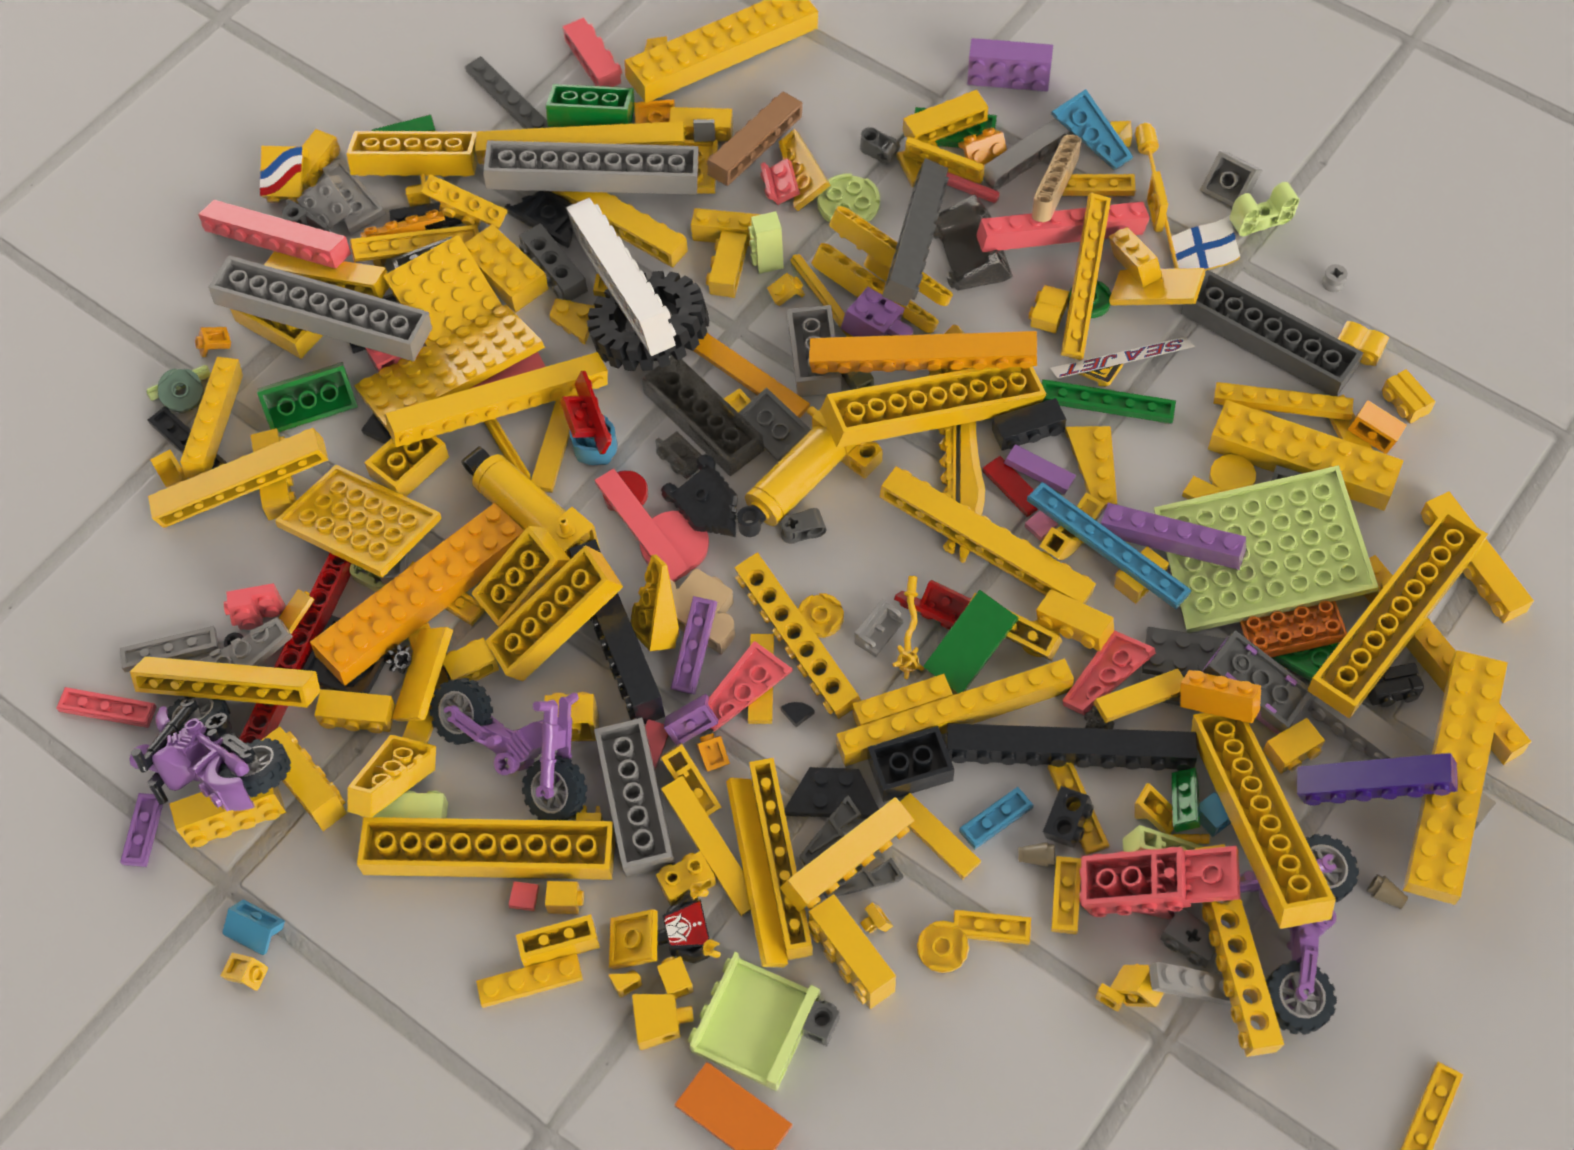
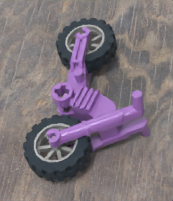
M469 678L451 680L441 684V688L435 690V696L430 703L432 705L430 716L433 717L432 725L437 728L438 735L445 737L444 740L449 743L454 742L455 745L474 741L482 743L496 754L494 767L501 775L526 770L527 775L522 780V783H524V787H522V794L525 795L524 803L526 806H529L530 813L536 815L538 820L567 821L576 817L577 812L582 811V805L587 800L585 796L587 785L584 783L586 779L584 774L580 773V767L577 764L571 763V705L578 701L579 696L577 693L573 692L559 699V714L558 704L555 700L535 701L533 709L535 711H544V719L512 731L491 716V713H493V706L491 707L490 705L491 698L485 693L486 689L483 686H479L477 681H469ZM455 696H457V703L453 701ZM541 754L540 760L534 762V759ZM561 794L566 795L565 801L563 800ZM555 799H556V801H557L559 807H556V806L553 805Z
M1314 834L1310 838L1306 837L1305 839L1312 853H1315L1316 861L1325 879L1331 885L1329 887L1336 899L1335 902L1341 901L1357 884L1358 879L1356 877L1359 875V868H1356L1358 863L1356 857L1352 856V850L1348 846L1345 847L1338 838L1332 839V836L1326 834L1324 836ZM1246 871L1240 874V893L1259 891L1262 906L1274 917L1254 872ZM1330 873L1339 875L1338 882L1335 881ZM1334 910L1331 919L1328 921H1319L1287 928L1290 929V941L1287 943V948L1291 951L1292 960L1287 964L1280 965L1265 980L1279 1028L1290 1030L1291 1034L1297 1035L1302 1033V1035H1306L1313 1031L1315 1032L1328 1023L1330 1017L1335 1013L1336 1008H1334V1005L1337 1003V996H1334L1335 987L1333 984H1330L1329 976L1319 971L1321 968L1317 966L1319 937L1335 924L1336 913ZM1286 981H1288V987L1284 985ZM1282 991L1287 994L1285 999H1283ZM1307 1001L1316 1002L1315 1011L1310 1007ZM1301 1006L1308 1013V1016L1299 1015Z

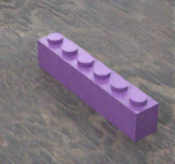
M1112 503L1107 504L1101 521V525L1123 541L1240 570L1246 552V536Z

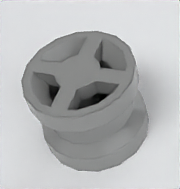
M1337 264L1328 266L1322 281L1323 287L1330 292L1342 290L1347 278V270Z

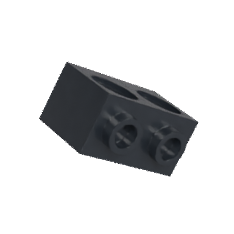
M1063 786L1060 787L1043 829L1046 839L1071 848H1075L1076 843L1081 842L1085 832L1083 825L1086 819H1090L1094 809L1089 795ZM1074 802L1081 804L1076 811L1068 810L1070 804ZM1064 825L1072 826L1067 834L1059 833L1060 828Z

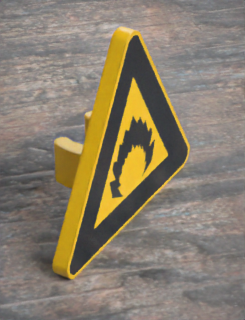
M1124 363L1080 373L1079 375L1098 382V386L1108 387Z

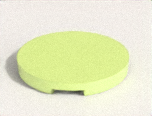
M840 174L828 179L831 186L817 196L818 210L821 216L829 223L838 206L848 208L867 222L875 217L880 207V194L876 185L868 178L864 179L852 176V174Z

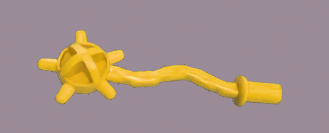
M908 576L907 591L904 592L911 615L909 628L904 636V649L901 645L897 646L900 654L897 657V661L892 663L893 667H899L904 672V679H908L909 673L916 669L924 670V667L919 664L917 656L919 649L915 647L911 651V637L918 622L917 611L914 605V598L918 596L916 592V576Z

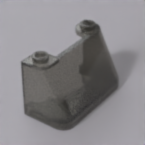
M976 195L940 212L933 233L935 239L939 238L941 240L951 267V271L948 272L947 281L952 289L955 288L957 291L1003 282L1013 277L1004 250L998 251L996 249L990 252H982L976 235L981 219L992 217Z

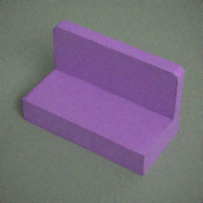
M707 694L700 696L665 717L664 729L676 746L680 743H685L718 724V718L708 705L709 697Z

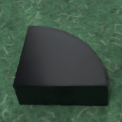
M791 702L781 706V711L795 727L815 714V710L811 706L802 702Z

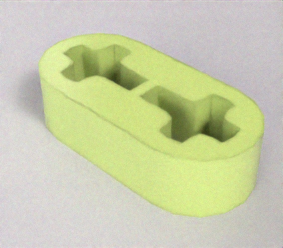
M351 564L349 571L353 580L375 592L386 585L381 581L376 583L374 578L381 580L380 577L365 570L367 574L363 572L358 574L357 570L362 571L363 568Z

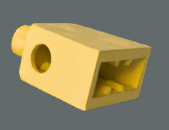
M632 995L637 1042L640 1050L680 1038L679 1024L694 1022L692 1006L677 1008L675 995Z

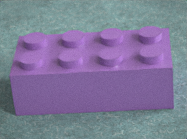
M971 38L967 85L1048 92L1053 45Z

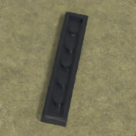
M164 406L147 420L152 427L183 454L191 429ZM216 454L212 469L227 462Z

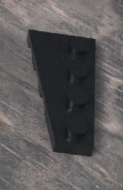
M440 202L389 210L390 221H397L398 223L405 221V218L412 215L420 217L426 215V212L431 210H438L439 212ZM444 215L445 220L425 225L426 230H433L445 226L453 227L462 224V220Z

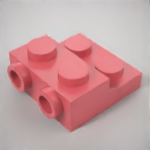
M274 583L227 591V601H224L225 614L230 615L232 626L238 625L240 630H252L263 625V617H277L286 607Z

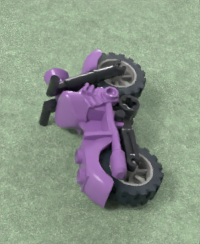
M184 696L185 698L176 700L173 706L168 708L165 706L160 707L156 715V726L160 734L150 745L143 744L134 748L129 758L130 765L135 769H140L141 773H145L148 770L155 772L147 783L159 805L165 804L168 801L162 789L164 783L170 790L177 791L192 781L200 782L198 787L206 798L210 797L217 808L221 807L227 812L229 810L243 811L255 808V804L251 801L250 797H256L260 793L265 794L269 792L270 788L277 787L279 782L287 777L286 773L290 772L291 767L289 764H291V761L283 744H280L278 740L274 739L272 741L271 738H265L264 740H253L252 743H244L238 738L236 733L230 732L232 725L229 721V714L231 712L225 700Z

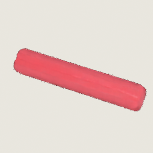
M947 172L946 177H949L948 186L992 203L998 201L999 191Z

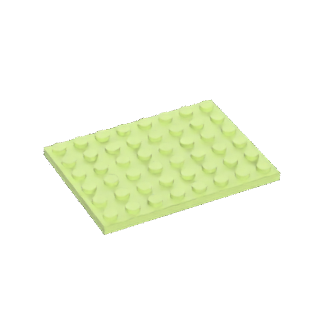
M1339 465L1154 507L1156 515L1246 536V552L1240 570L1165 551L1171 575L1191 589V594L1180 605L1187 633L1237 623L1242 620L1246 621L1253 616L1258 618L1269 616L1275 611L1287 612L1295 610L1299 606L1310 607L1319 605L1322 601L1332 602L1378 592L1379 587Z

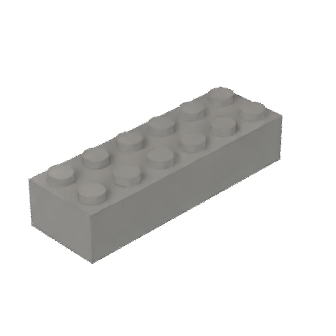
M643 718L594 729L622 868L626 877L658 870L669 864L674 865L673 851Z

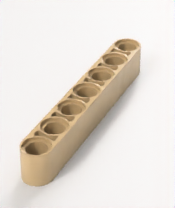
M1066 135L1062 138L1034 195L1032 218L1035 221L1047 222L1052 218L1079 160L1081 138L1079 136Z

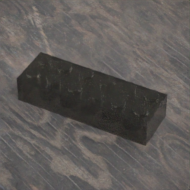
M671 356L669 358L670 365L662 368L659 365L641 378L644 394L708 456H711L716 464L729 476H732L764 451L763 436L682 359L678 361Z

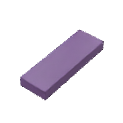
M1016 444L1004 464L1039 482L1045 483L1064 495L1076 477L1075 474Z
M138 794L120 860L122 865L147 867L163 808V804L159 805L154 794Z

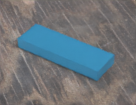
M1016 787L961 826L959 832L975 850L1033 809L1034 805L1021 789Z

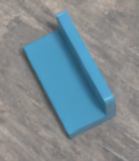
M243 899L228 908L222 933L228 938L264 955L268 951L271 937L283 929L285 920Z

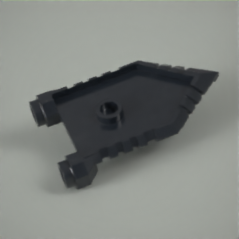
M707 454L701 455L696 461L700 471L679 488L670 482L661 488L663 498L667 502L675 504L674 506L683 514L685 520L689 521L688 523L694 531H707V533L714 532V534L720 533V535L736 537L735 520L737 515L735 514L737 513L738 495L729 487L727 481H724L723 476H720V473L715 470L716 462L711 456Z

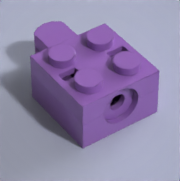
M867 287L846 310L840 328L854 337L913 334V328L900 321L905 308L882 297L880 293L870 287Z

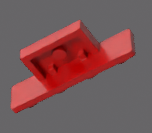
M581 371L574 384L578 396H563L560 404L572 437H594L599 454H605L612 443V436L606 427L605 417L599 408L598 398L595 397L592 382L588 378L586 371Z
M930 580L922 599L914 598V605L916 611L920 612L922 617L930 620L935 619L941 622L944 628L950 630L968 606L971 598ZM900 591L895 595L894 600L898 601L899 605L903 608L908 609L907 597L904 595L905 591Z

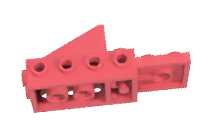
M1236 846L1185 851L1182 847H1168L1164 849H1144L1142 851H1121L1110 854L1081 856V868L1079 871L1081 877L1080 904L1094 917H1105L1109 913L1130 915L1132 912L1170 920L1174 917V911H1181L1184 907H1191V903L1240 899L1239 849Z

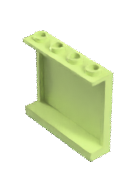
M734 952L732 959L727 958L723 966L722 972L724 975L721 981H716L712 988L711 995L713 998L710 1004H705L699 1018L702 1020L698 1029L694 1027L688 1038L689 1046L692 1053L777 1091L803 1036V1027L815 1000L819 1001L821 997L820 989L812 985L808 989L739 958V953Z

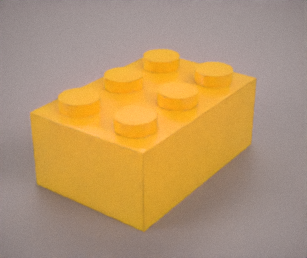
M437 436L395 447L391 438L364 463L369 476L378 484L407 497L449 458L445 443Z

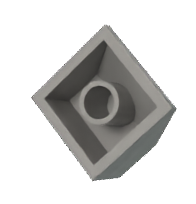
M1219 151L1200 190L1233 207L1235 200L1239 196L1252 191L1262 170L1227 152Z

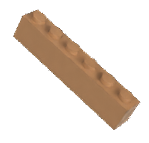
M785 92L774 97L770 104L762 108L752 120H749L740 131H737L727 143L725 142L715 154L708 158V176L729 186L802 118L803 102Z

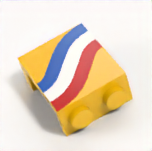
M261 146L260 196L267 199V202L279 203L280 200L290 199L299 204L297 199L304 195L302 194L303 159H308V150L304 147Z

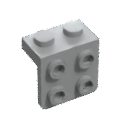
M328 174L319 180L320 183L316 186L306 189L303 192L304 195L298 198L297 201L311 215L325 223L330 230L352 213V208L337 187L343 183L339 175L330 176Z

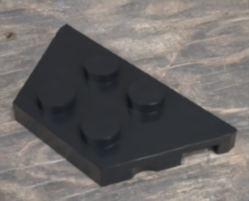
M538 191L534 195L521 198L522 202L511 206L509 203L504 206L508 214L532 228L541 223L556 242L566 248L570 247L574 229L566 207L573 205L569 201L551 191Z
M809 767L785 807V816L830 818L847 796L851 798L861 813V816L857 819H867L878 811L879 808L859 769Z

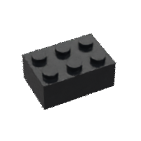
M938 726L868 747L867 759L883 802L952 782L954 779L955 769Z

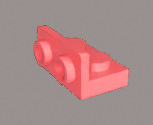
M788 158L772 167H769L765 162L760 164L762 169L760 175L766 185L764 191L769 200L772 199L780 205L800 194L792 162Z

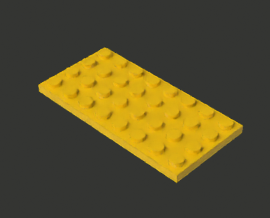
M506 304L497 307L494 312L487 316L478 317L474 323L458 328L452 335L439 338L437 343L429 347H422L414 361L401 358L397 364L382 368L378 373L362 379L354 387L367 406L387 429L385 413L467 390L545 347L543 341Z

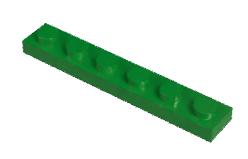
M1042 379V386L1046 392L1042 402L1056 398L1059 405L1064 407L1173 423L1176 400Z

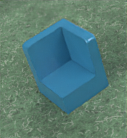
M1212 793L1199 803L1200 824L1212 837L1231 824L1224 806L1216 793Z

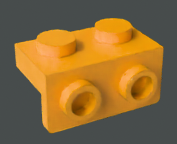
M994 128L982 131L983 134L978 136H967L964 138V141L958 143L959 148L964 150L965 158L985 165L1007 151L1003 132Z

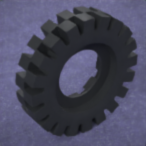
M653 271L651 278L647 279L646 272L644 273L647 282L651 283L655 294L659 295L663 306H666L671 312L672 316L668 319V322L673 325L676 335L673 336L676 346L653 356L649 354L636 332L626 330L628 319L609 289L605 290V297L599 296L593 303L595 308H590L588 313L589 320H587L590 336L601 359L605 363L609 361L610 366L617 369L623 365L625 371H635L638 364H640L642 371L653 370L654 361H658L660 368L671 364L669 356L672 355L679 361L687 356L685 348L693 351L699 345L698 339H704L707 333L706 327H709V314L703 293L697 283L693 284L691 278L687 276L680 278L679 273L669 272L665 277L663 271Z

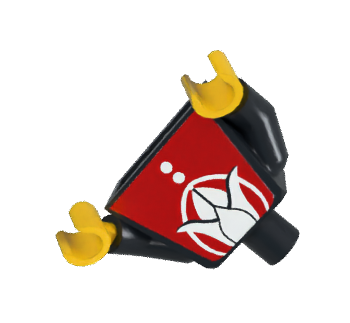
M702 881L692 882L690 890L680 897L667 910V913L662 915L665 928L657 931V946L668 944L671 956H676V958L681 956L683 961L691 964L706 960L710 956L714 958L720 957V952L713 950L720 943L709 938L702 902L698 900V897H706L708 895V890L702 889L699 891L700 887L705 883Z

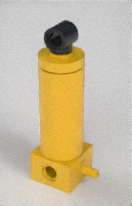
M813 406L808 408L807 414L812 417V429L745 494V501L748 506L741 508L737 513L738 529L743 536L754 537L758 535L763 522L770 526H777L840 461L848 466L847 455L858 444L837 448L820 410L818 411Z
M478 446L461 460L463 467L473 476L472 486L492 504L496 503L524 530L528 526L544 527L569 558H571L569 549L594 539H596L599 546L595 527L590 521L573 507L567 511L503 455L496 454L490 456L482 447Z

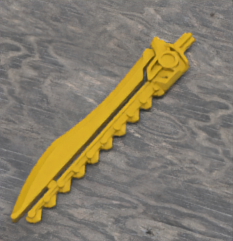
M975 421L960 424V504L969 506L972 511L982 516L985 501V485L978 456ZM956 425L938 429L940 434L945 435L938 446L941 451L946 452L939 460L940 465L947 468L940 477L942 484L947 485L943 492L956 501ZM948 539L944 543L943 548L945 552L955 553L956 544L951 539ZM961 545L959 560L964 563L970 551Z

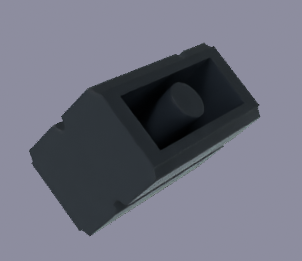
M1409 663L1389 667L1368 694L1371 705L1388 707L1393 705L1395 701L1404 700V702L1409 703L1417 700L1424 689V684L1421 676H1419L1416 664Z

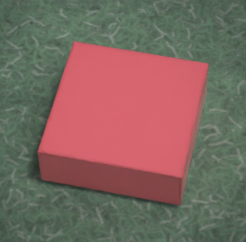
M514 881L509 907L535 911L539 885Z

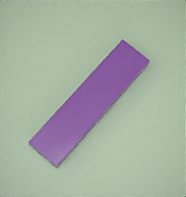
M693 596L670 689L695 695L717 601Z

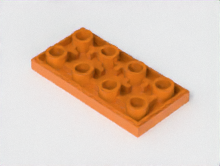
M1322 601L1319 605L1310 607L1299 606L1295 610L1287 612L1275 611L1269 616L1260 618L1253 616L1246 621L1242 620L1239 622L1243 636L1270 657L1340 643L1347 635L1336 601Z
M708 1062L704 1064L674 1104L677 1109L733 1150H776L793 1126L791 1122Z

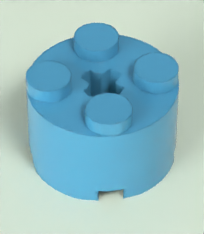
M605 415V424L612 436V443L605 454H599L594 437L573 438L570 431V439L577 461L587 465H607L616 454L618 443L615 427Z

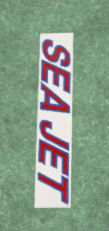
M1187 337L1051 367L1050 369L1057 378H1062L1196 346Z

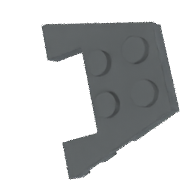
M849 796L845 797L825 825L799 855V859L804 866L843 838L845 835L840 829L861 816V813ZM892 858L871 871H868L866 866L863 867L860 864L855 868L858 872L848 881L842 878L837 882L840 887L830 895H827L825 892L823 894L826 899L833 894L839 897L902 880L904 876Z

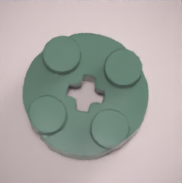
M175 368L168 370L161 376L158 382V397L162 404L169 410L181 414L196 408L204 395L200 378L189 369ZM177 386H186L185 394L176 395L177 390L175 388Z

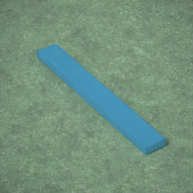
M1041 482L1027 497L1029 503L1174 609H1177L1191 594L1190 588L1045 483Z

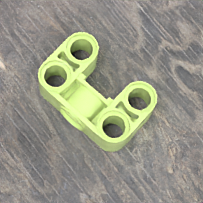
M1282 182L1272 190L1270 199L1260 204H1257L1249 193L1239 196L1233 204L1229 219L1240 236H1247L1257 231L1288 223L1294 217L1300 199L1288 182Z

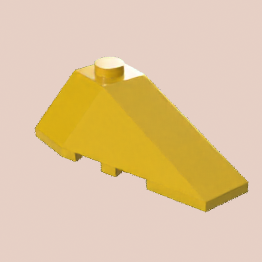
M655 554L651 556L644 575L646 583L638 591L641 597L639 602L634 603L630 620L636 637L649 651L674 649L679 637V627L668 567Z

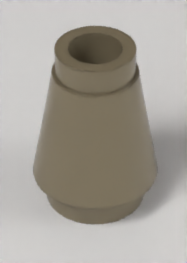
M1044 842L1019 847V862L1045 867L1055 865V844Z
M1377 874L1367 888V892L1371 894L1372 898L1399 909L1408 900V896L1386 876L1382 877Z

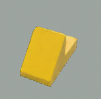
M1146 783L1135 802L1134 817L1136 819H1148L1160 832L1171 834L1174 829L1172 805L1150 783Z

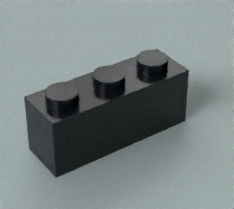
M1054 398L993 417L992 431L1001 451L1012 449L1015 444L1020 446L1029 442H1038L1045 437L1058 436L1065 432L1067 419L1057 399Z

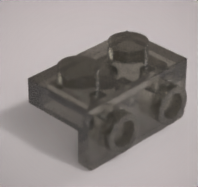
M676 431L664 441L661 438L655 440L657 455L662 460L666 459L676 474H681L687 479L699 470L696 461L702 454L680 433Z

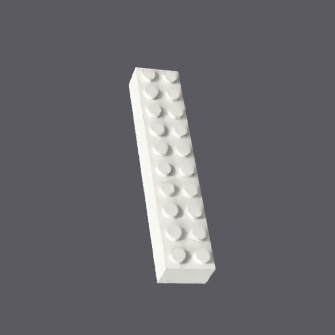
M587 198L566 207L577 241L649 354L653 356L676 346L673 338L676 332L673 325L668 322L671 316L667 307L663 306L659 295L655 294L651 283L647 282L643 271H639L635 259L631 258L627 247L624 248L622 240L619 236L617 237L613 226H609V222L605 214L602 215L599 205H594L591 199Z

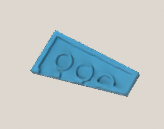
M1086 89L1051 112L1054 118L1071 133L1079 136L1081 141L1112 169H1118L1133 158Z

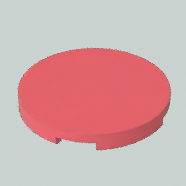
M679 511L664 512L652 518L690 568V571L702 563L709 547L707 531H694L689 525V521L685 520L683 514ZM640 544L642 557L649 564L651 557Z

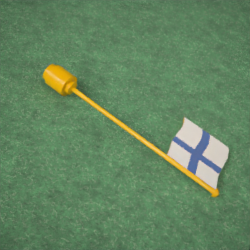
M1142 123L1136 127L1135 131L1138 151L1141 154L1148 155L1151 170L1155 172L1156 168L1152 154L1159 148L1156 131L1150 123ZM1166 215L1164 226L1174 269L1204 268L1206 271L1207 269L1226 266L1238 260L1240 253L1232 222L1229 219L1230 215L1217 222L1193 227L1174 236H1171Z

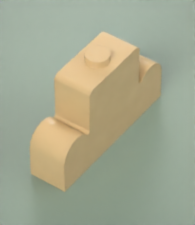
M694 569L679 589L676 588L675 583L670 579L678 629L683 632L685 631L693 596L718 602L707 646L722 655L735 637L734 620L726 613L734 603L732 589L724 585L719 578L711 577L699 569Z

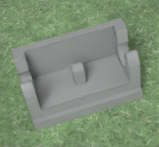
M882 599L856 630L855 644L876 657L903 624V619L899 617L902 613Z

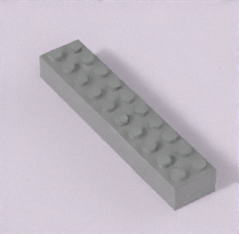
M487 141L483 170L486 189L697 195L698 146Z
M229 255L208 286L213 302L216 305L411 361L416 359L432 330L429 312Z

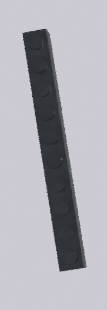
M948 723L947 751L951 761L955 763L978 762L980 764L1003 763L1005 765L1016 763L1030 766L1044 764L1055 767H1062L1066 763H1073L1074 766L1080 768L1099 766L1105 769L1126 767L1131 770L1151 768L1156 771L1164 769L1182 771L1195 768L1197 761L1196 732Z

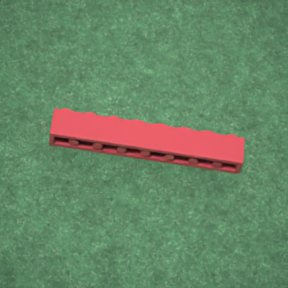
M213 200L198 214L202 227L206 232L336 269L351 254L345 236L221 201Z
M1144 202L1110 205L1104 239H1108V236L1125 227H1128L1135 235H1143L1150 219ZM1086 208L1054 211L1052 218L1047 222L1035 221L1032 218V213L981 219L976 236L982 252L1080 242Z

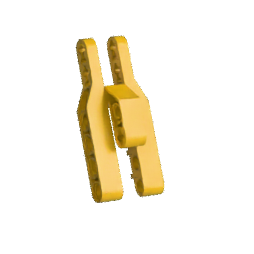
M838 206L829 226L840 234L839 237L846 238L856 245L858 250L862 249L868 253L863 263L865 268L827 243H821L818 246L811 264L856 297H859L867 287L882 295L898 242L853 211ZM922 272L923 277L918 286L919 292L941 306H948L953 293ZM911 300L907 307L896 303L905 308L902 317L924 332L934 333L939 324L936 317Z

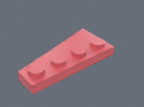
M1114 630L1101 651L1096 653L1062 700L1063 706L1085 715L1095 707L1094 701L1096 698L1110 694L1155 655V648Z
M754 641L709 697L708 705L718 718V724L710 729L714 732L790 674L793 669Z

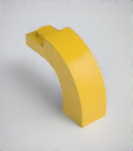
M1086 492L1076 507L1097 521L1106 505ZM1062 526L1058 528L1051 527L1039 547L1057 559L1064 560L1071 556L1082 545L1083 541Z

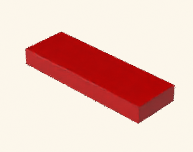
M998 456L985 465L982 472L1026 517L1030 516L1038 510L1027 501V497L1034 489L1012 467L1004 464L1005 460L1001 456Z

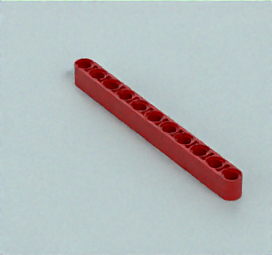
M332 553L328 555L309 595L315 600L292 632L293 637L285 643L274 668L302 670L313 650L310 641L323 632L351 576L349 570L352 563ZM256 703L239 739L244 743H252L253 740L265 738L278 728L288 706L273 705L268 707L270 704ZM262 723H266L265 726L258 728Z

